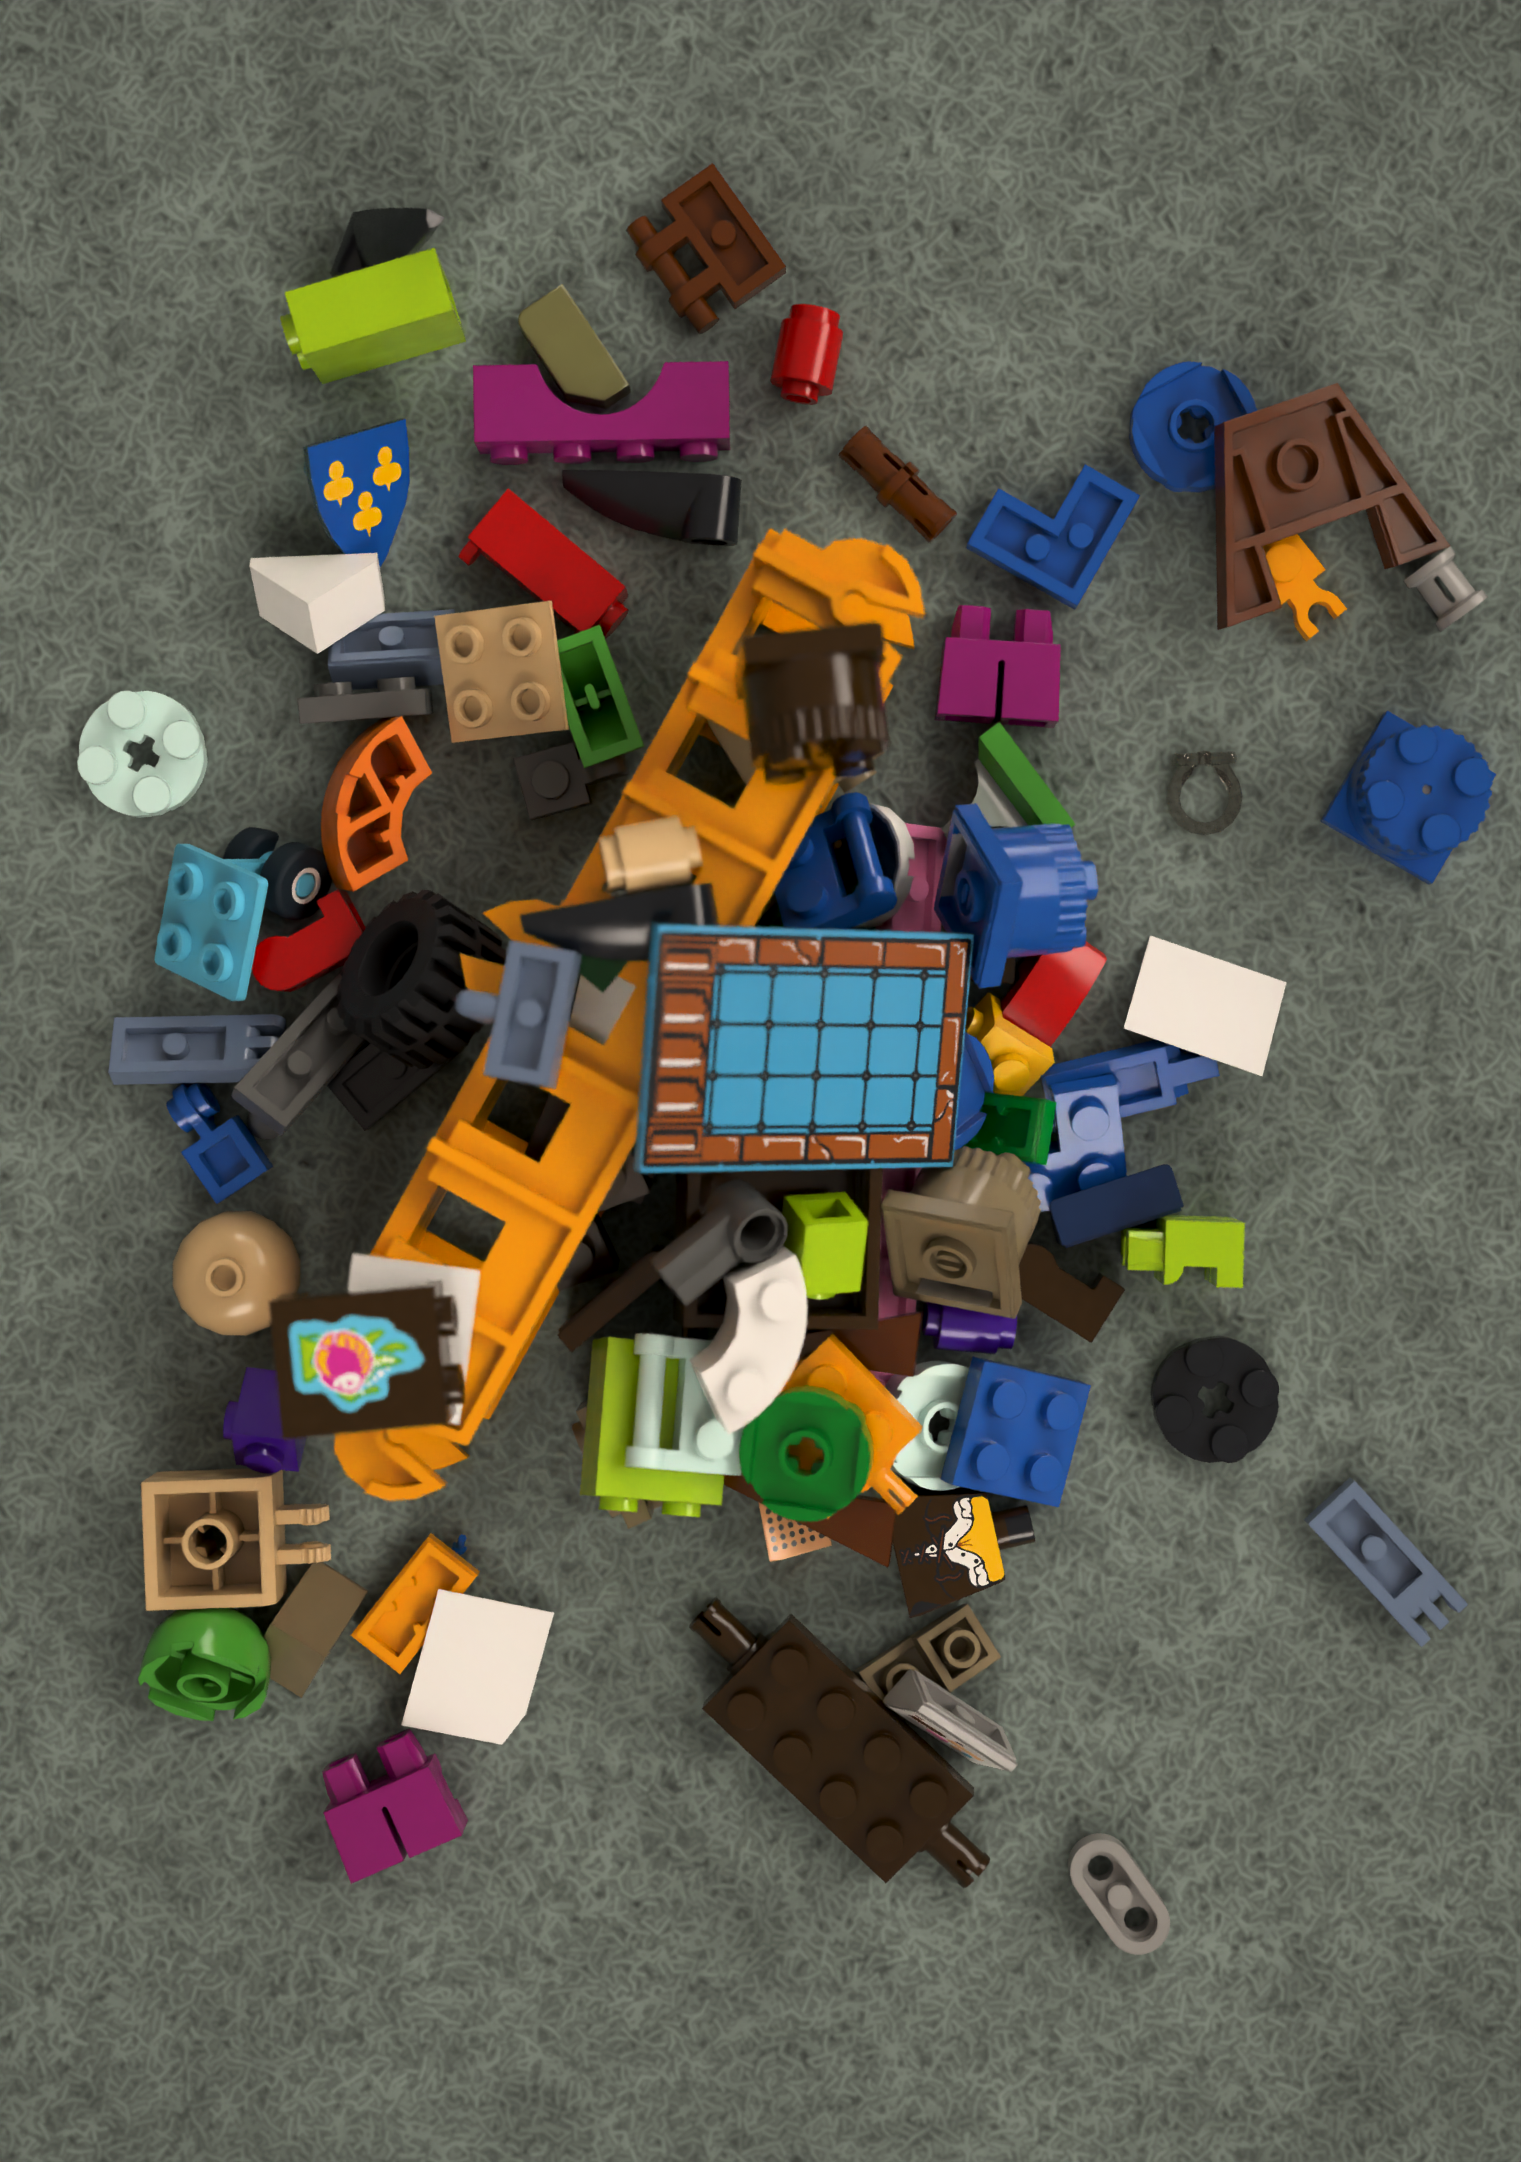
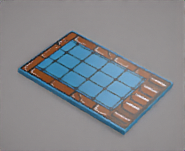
M652 923L634 1170L643 1173L953 1167L974 934Z

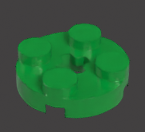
M813 1386L793 1387L779 1392L775 1399L757 1417L746 1424L739 1446L741 1472L747 1484L749 1485L751 1482L755 1492L764 1499L762 1503L773 1513L781 1517L802 1522L826 1519L834 1515L838 1510L848 1506L864 1488L872 1470L874 1457L872 1437L866 1426V1418L862 1410L856 1404L847 1402L842 1396L833 1391ZM803 1437L815 1440V1447L823 1450L824 1460H815L811 1470L800 1468V1458L790 1455L789 1451L790 1445H799Z

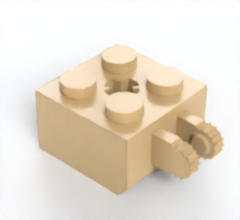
M249 1468L156 1472L141 1482L146 1611L262 1607L277 1604L287 1593L286 1564H310L331 1560L330 1544H323L319 1541L301 1544L285 1543V1525H318L321 1522L330 1520L329 1505L326 1504L284 1505L283 1470L270 1474L256 1472ZM212 1526L219 1528L220 1532H223L226 1537L227 1543L220 1550H217L215 1540L205 1539L204 1532Z

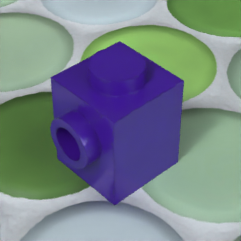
M246 1367L238 1402H228L223 1423L224 1439L232 1440L236 1465L247 1466L253 1471L267 1474L276 1473L280 1470L299 1472L306 1437L283 1439L276 1370Z

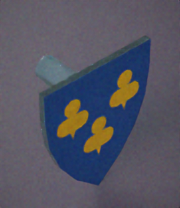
M403 418L303 446L305 459L303 470L307 476L314 510L327 537L341 554L377 553L380 567L388 555L406 505L410 483L409 445L406 419Z

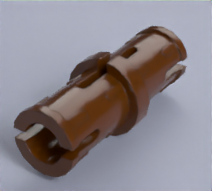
M867 426L861 428L839 453V457L854 471H857L878 493L876 500L885 508L891 505L914 526L928 543H931L956 517L957 512L950 508L917 476L920 470L911 461L905 464L899 457L894 455Z

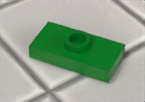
M985 1092L984 1103L980 1112L986 1113L987 1116L978 1133L964 1146L971 1149L980 1148L985 1152L991 1151L996 1156L1002 1153H1012L1024 1163L1047 1165L1057 1102L1043 1098Z

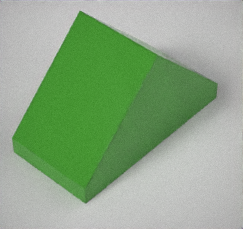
M598 625L557 640L568 725L584 768L586 769L645 747L601 626Z

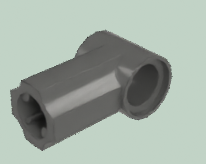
M739 1179L730 1180L718 1186L710 1194L705 1205L704 1217L650 1260V1264L686 1307L743 1260L756 1263L774 1256L784 1244L788 1225L785 1217L750 1183Z

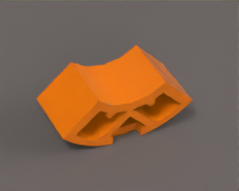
M402 716L384 717L368 727L347 748L330 777L322 806L321 840L327 867L337 889L354 892L408 861L401 838L403 810L413 790L430 776L432 771Z

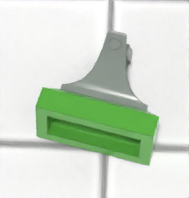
M1000 722L979 737L978 759L974 761L978 774V787L971 804L979 806L991 828L1052 823L1069 824L1072 828L1076 825ZM951 820L941 828L946 839L948 838Z

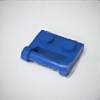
M857 792L844 794L832 803L831 810L814 817L774 890L784 927L852 929L886 914L896 906L898 900L892 880L883 875L869 824L872 821L873 815L868 798L864 794ZM845 837L859 881L855 893L848 896L833 847V842Z

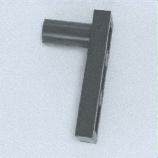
M341 971L234 1087L231 1097L249 1111L247 1126L249 1131L257 1138L269 1140L279 1135L282 1137L365 1044L366 1040L348 1030L343 1025L344 1020L338 1015L337 1007L340 1000L336 996L337 987L342 980Z

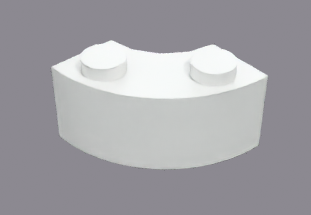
M784 1246L774 1256L765 1261L756 1263L745 1261L723 1276L727 1293L724 1322L711 1344L689 1360L716 1419L728 1434L745 1426L775 1399L792 1374L803 1345L807 1324L806 1289L796 1255Z

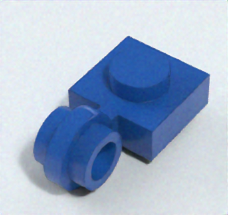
M182 1083L173 1089V1098L166 1102L171 1117L183 1131L189 1133L195 1129L201 1138L181 1153L216 1204L224 1201L274 1167L239 1115L230 1118L219 1127L215 1125L213 1116L220 1112V1105L206 1084L193 1083L191 1085L189 1083Z

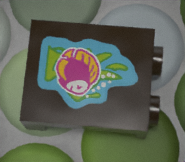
M442 1280L428 1281L423 1285L310 1296H308V1292L281 1294L269 1301L283 1439L448 1424L456 1413L455 1405L465 1403L463 1367L461 1363L451 1364L448 1339L451 1336H458L457 1303L454 1295L444 1296Z

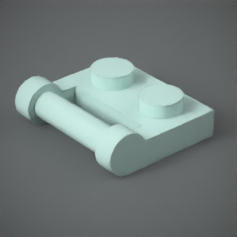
M635 1334L634 1354L640 1355L633 1446H626L625 1467L741 1476L739 1446L745 1426L731 1434L725 1431L716 1419L689 1361L709 1346L712 1342L711 1340L658 1334ZM666 1358L679 1359L672 1450L659 1449Z

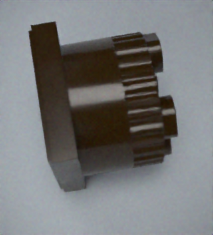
M878 621L751 635L744 636V639L741 640L735 673L738 699H744L752 764L757 769H764L766 783L777 785L797 783L807 778L806 771L833 768L835 777H855L874 771L873 758L881 755L890 746L879 663L885 649L882 623L878 624Z

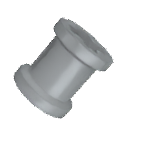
M1451 546L1403 581L1408 589L1416 587L1436 614L1438 619L1435 626L1440 632L1488 598L1483 590L1475 591L1453 561L1456 553ZM1437 576L1440 577L1454 596V602L1450 600L1436 581Z

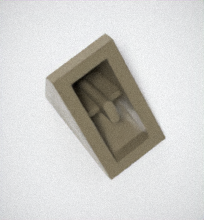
M324 1562L312 1563L264 1635L271 1656L270 1678L302 1698L367 1595L368 1590Z

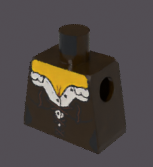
M964 1487L945 1491L911 1488L910 1490L918 1496L908 1507L906 1506L902 1513L896 1514L893 1546L909 1617L921 1616L1004 1581L1006 1578L999 1550L1035 1542L1034 1530L1027 1505L991 1513L987 1494L983 1491Z

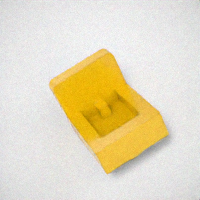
M987 993L974 1008H967L965 1032L977 1038L990 1057L994 1072L993 1092L996 1094L1023 1096L1039 1080L1041 1075L1055 1063L1052 1048L1004 1019L1000 999L991 993Z

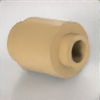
M678 815L614 828V835L599 838L600 852L609 892L626 889L627 895L691 883L690 869L702 867L695 827L682 828Z

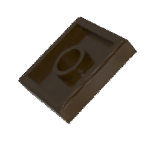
M657 1243L563 1323L558 1329L559 1333L557 1336L571 1352L661 1278L650 1264V1260L665 1249L663 1244L659 1246Z

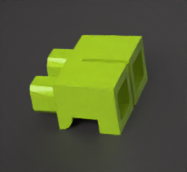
M1167 1215L1156 1219V1228L1130 1227L1121 1230V1265L1125 1266L1127 1270L1154 1271V1278L1163 1285L1176 1282L1183 1274L1184 1266L1205 1267L1204 1279L1214 1286L1243 1288L1245 1223L1233 1217Z

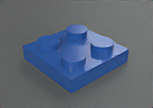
M972 1356L940 1480L954 1486L1059 1507L1091 1385L1057 1375Z

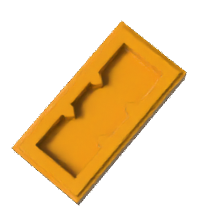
M430 1533L350 1636L401 1674L424 1644L438 1589L464 1594L480 1571Z

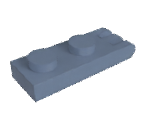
M275 1014L114 1017L108 1073L113 1085L240 1082L279 1039L278 1037H281L285 1032L286 1019Z
M1352 1478L1347 1479L1304 1519L1421 1648L1431 1639L1427 1631L1414 1621L1422 1612L1439 1630L1449 1623V1620L1433 1604L1434 1601L1442 1596L1446 1604L1458 1613L1468 1605Z

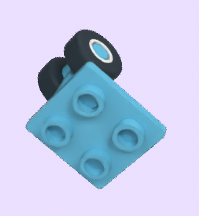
M254 827L242 830L231 840L226 848L223 859L191 844H177L169 873L166 899L157 936L155 963L231 1001L245 1000L264 905L270 911L289 920H302L313 915L319 910L316 901L328 895L332 883L325 855L320 850L301 842L286 843L274 851L279 835L271 830Z

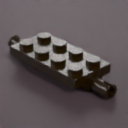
M715 1597L706 1606L708 1609L705 1612L701 1611L691 1622L689 1628L693 1632L696 1631L729 1663L727 1671L730 1674L705 1700L702 1709L885 1883L917 1852L920 1853L924 1850L958 1881L962 1888H966L974 1882V1878L970 1875L974 1872L979 1877L989 1864L990 1857L976 1847L951 1823L952 1817L974 1796V1787L902 1718L883 1704L882 1699L792 1614L770 1634L764 1636L760 1632L755 1636Z

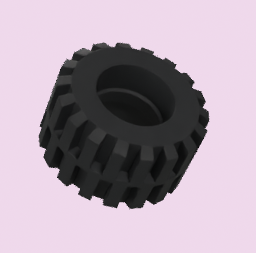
M421 890L418 894L414 891L404 894L398 902L393 900L383 908L377 917L374 916L352 946L351 953L345 961L340 974L342 975V980L337 987L336 998L340 1000L337 1007L338 1015L344 1020L343 1025L348 1030L411 1068L413 1066L419 1069L429 1068L434 1062L440 1065L449 1060L453 1052H460L469 1044L471 1037L476 1032L479 1033L484 1026L480 1022L462 1016L456 1010L455 999L457 995L464 990H468L464 980L460 954L504 965L506 963V950L501 948L503 941L492 929L438 893L435 894L431 890Z

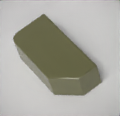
M563 284L521 311L518 322L523 336L567 401L607 409L631 393L629 383Z

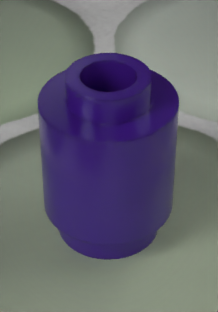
M930 1302L924 1303L922 1331L924 1336H933L934 1349L996 1354L998 1348L1012 1349L1014 1345L1017 1316L1014 1319Z

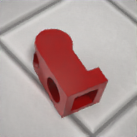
M337 889L316 901L324 915L323 918L288 937L272 936L264 939L256 946L252 972L260 985L269 990L292 992L344 965L351 953L352 946L365 930V925L347 892Z

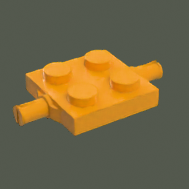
M832 1333L810 1355L797 1360L792 1374L780 1392L799 1386L820 1387L839 1394L847 1402L856 1404L862 1410L866 1418V1426L872 1437L874 1457L870 1476L861 1492L873 1487L896 1511V1514L899 1515L918 1495L910 1490L891 1470V1467L898 1453L920 1433L923 1426ZM803 1437L799 1445H790L789 1451L790 1455L800 1458V1468L811 1470L815 1460H824L823 1450L815 1447V1440Z

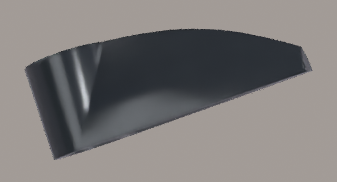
M380 208L353 212L331 268V276L334 278L416 253L430 239L444 217L424 208Z
M562 470L563 487L593 510L615 522L638 531L690 544L737 545L742 481L739 478L700 473Z
M712 883L695 884L520 915L523 932L541 941L586 956L625 961H649L652 923L719 925Z

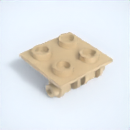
M552 601L434 616L452 743L569 730Z

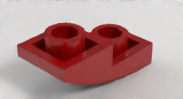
M1086 942L1085 946L1064 953L1027 956L1017 968L1019 980L1000 1002L1003 1018L1051 1047L1074 1016L1107 961L1106 955Z

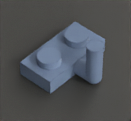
M510 940L499 995L474 990H464L457 995L455 1007L458 1013L485 1025L493 1024L483 1075L556 1089L582 955L574 951Z

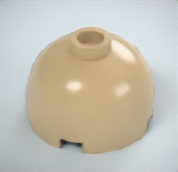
M225 1211L202 1220L183 1238L173 1261V1289L181 1308L199 1326L221 1335H250L270 1327L269 1301L281 1294L297 1293L300 1287V1258L291 1237L274 1221L253 1211Z

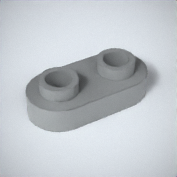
M1103 1833L1090 1834L1080 1839L1073 1846L1069 1854V1875L1075 1889L1110 1939L1124 1952L1135 1955L1147 1954L1159 1948L1168 1936L1170 1917L1163 1900L1126 1847L1117 1838ZM1102 1855L1109 1858L1111 1866L1105 1874L1094 1875L1089 1872L1088 1864L1093 1857ZM1133 1907L1145 1909L1147 1911L1145 1922L1135 1927L1126 1924L1124 1917L1129 1909Z

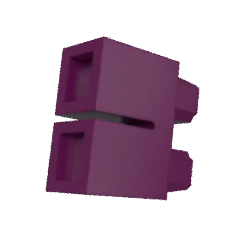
M958 605L950 637L945 638L942 646L935 720L991 724L995 718L998 666H1000L1002 670L997 723L1000 722L1002 725L1054 728L1059 722L1061 644H1053L1050 611L1016 610L1013 641L989 640L991 608Z
M410 1729L394 1734L377 1745V1751L388 1773L369 1782L357 1753L349 1754L330 1762L322 1771L327 1794L330 1799L323 1813L351 1884L404 1861L407 1854L409 1858H412L462 1836L468 1822L458 1799H454L443 1777L441 1764L436 1754L434 1753L426 1757L422 1746Z

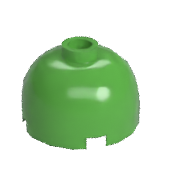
M235 1608L176 1610L165 1617L155 1628L142 1658L138 1681L140 1686L144 1682L150 1686L148 1698L155 1705L175 1715L199 1721H214L216 1710L235 1709L234 1720L244 1718L261 1708L267 1696L271 1673V1656L263 1631L249 1617Z

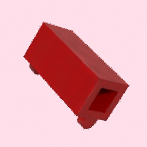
M509 488L467 537L469 542L458 556L464 563L470 566L482 554L538 602L552 601L554 616L574 631L573 634L600 625L606 639L617 629L629 612V609L622 604L629 596L626 586Z

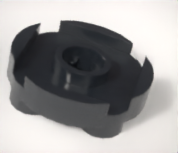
M1224 1336L1196 1338L1173 1349L1158 1367L1151 1386L1153 1415L1164 1438L1182 1454L1201 1462L1234 1463L1243 1459L1247 1453L1255 1450L1267 1438L1274 1426L1279 1408V1383L1271 1373L1265 1360L1246 1344ZM1218 1382L1225 1383L1229 1386L1225 1391V1397L1231 1401L1229 1409L1226 1412L1217 1409L1211 1417L1202 1414L1205 1403L1198 1398L1201 1388L1204 1386L1208 1389H1214Z

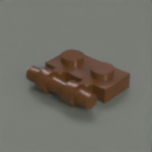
M713 163L661 199L662 208L673 223L658 233L645 215L636 219L626 229V232L638 247L636 252L638 260L646 271H655L671 294L668 302L680 318L687 316L699 334L708 331L719 321V318L707 302V299L718 290L723 292L732 307L736 309L786 274V265ZM687 243L706 268L692 279L674 256L675 252Z

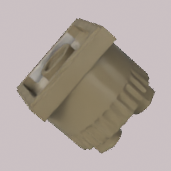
M964 1146L954 1151L953 1167H922L910 1193L888 1190L881 1207L893 1294L899 1297L1015 1319L1022 1304L1019 1264L1041 1212L1039 1208L1041 1200L1037 1197L1038 1191L1033 1188V1182L1028 1179L1031 1172L1030 1167L1012 1153H1002L996 1156L991 1151L985 1152L980 1148L971 1149Z

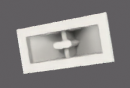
M377 553L250 559V571L259 615L317 654L385 611L384 590Z

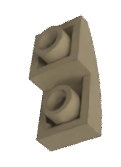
M964 1603L855 1669L854 1673L882 1700L909 1669L918 1671L951 1693L1000 1659L1001 1656L970 1606Z

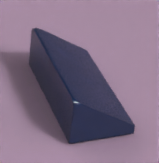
M1163 1164L1054 1199L1050 1202L1049 1210L1057 1243L1067 1248L1182 1211L1181 1208L1184 1207L1172 1168L1167 1164Z

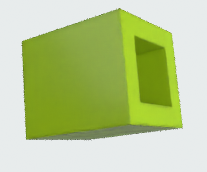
M846 1192L784 1196L782 1215L785 1217L788 1229L783 1246L796 1255L803 1275L806 1297L828 1299L836 1293L859 1292L868 1220Z

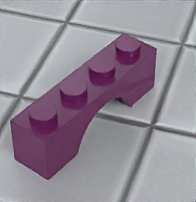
M728 361L664 362L656 383L644 398L625 410L611 414L585 413L563 403L548 388L537 364L473 365L474 443L480 454H490V462L494 464H524L528 462L529 453H553V461L557 463L582 464L591 461L592 452H616L617 460L620 462L645 463L654 460L655 451H680V459L683 461L708 462L718 458V450H730V381Z

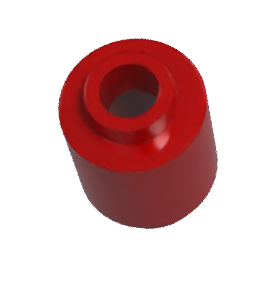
M795 304L790 308L789 318L781 321L770 382L781 388L780 396L783 399L799 404L814 405L817 404L819 396L832 394L844 334L838 328L840 315L837 312L816 305Z

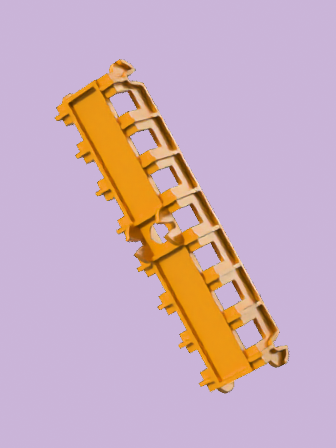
M769 528L762 543H759L749 567L700 656L690 668L683 687L634 776L624 788L623 796L599 838L614 835V828L678 815L682 828L695 827L702 867L690 869L691 874L696 876L692 885L713 884L719 925L755 926L814 817L825 812L839 787L838 783L833 785L836 779L833 774V768L806 771L807 778L805 780L786 785L766 783L764 769L756 768L734 809L680 780L676 775L698 735L720 746L708 726L707 719L749 741L744 699H738L735 673L741 640L744 639V636L754 635L759 624L774 633L876 621H878V624L882 623L885 649L879 663L885 703L894 686L889 681L902 659V656L888 643L914 649V639L908 615L921 619L925 617L920 585L908 561L888 544L885 546L863 538L835 540L826 548L821 549L786 529L780 534ZM599 839L569 894L560 906L538 899L510 901L485 911L483 914L512 941L561 949L524 933L520 915L615 898L611 896L612 891L609 892ZM460 954L464 980L468 990L499 995L505 966ZM628 961L618 977L635 985L636 988L604 1045L570 1027L568 1024L556 1089L541 1088L570 1103L571 1106L540 1162L524 1155L529 1142L487 1120L508 1080L483 1075L491 1035L438 1132L428 1144L427 1152L369 1256L480 1270L465 1382V1403L462 1404L460 1424L448 1423L335 1434L334 1452L346 1475L365 1490L364 1493L388 1501L419 1498L444 1488L448 1484L434 1470L445 1468L469 1458V1455L456 1443L468 1446L483 1418L489 1420L492 1417L560 1293L557 1288L560 1278L636 1142L649 961ZM447 1191L456 1194L506 1222L485 1261L427 1230ZM605 1210L598 1212L600 1218Z

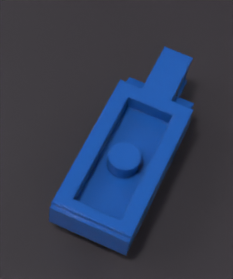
M1151 1040L1054 1064L1041 1075L1040 1082L1044 1099L1052 1101L1050 1084L1113 1074L1118 1087L1120 1115L1123 1118L1176 1105L1177 1097L1189 1093L1188 1083L1220 1075L1216 1060L1158 1040ZM1053 1122V1133H1056L1055 1122Z

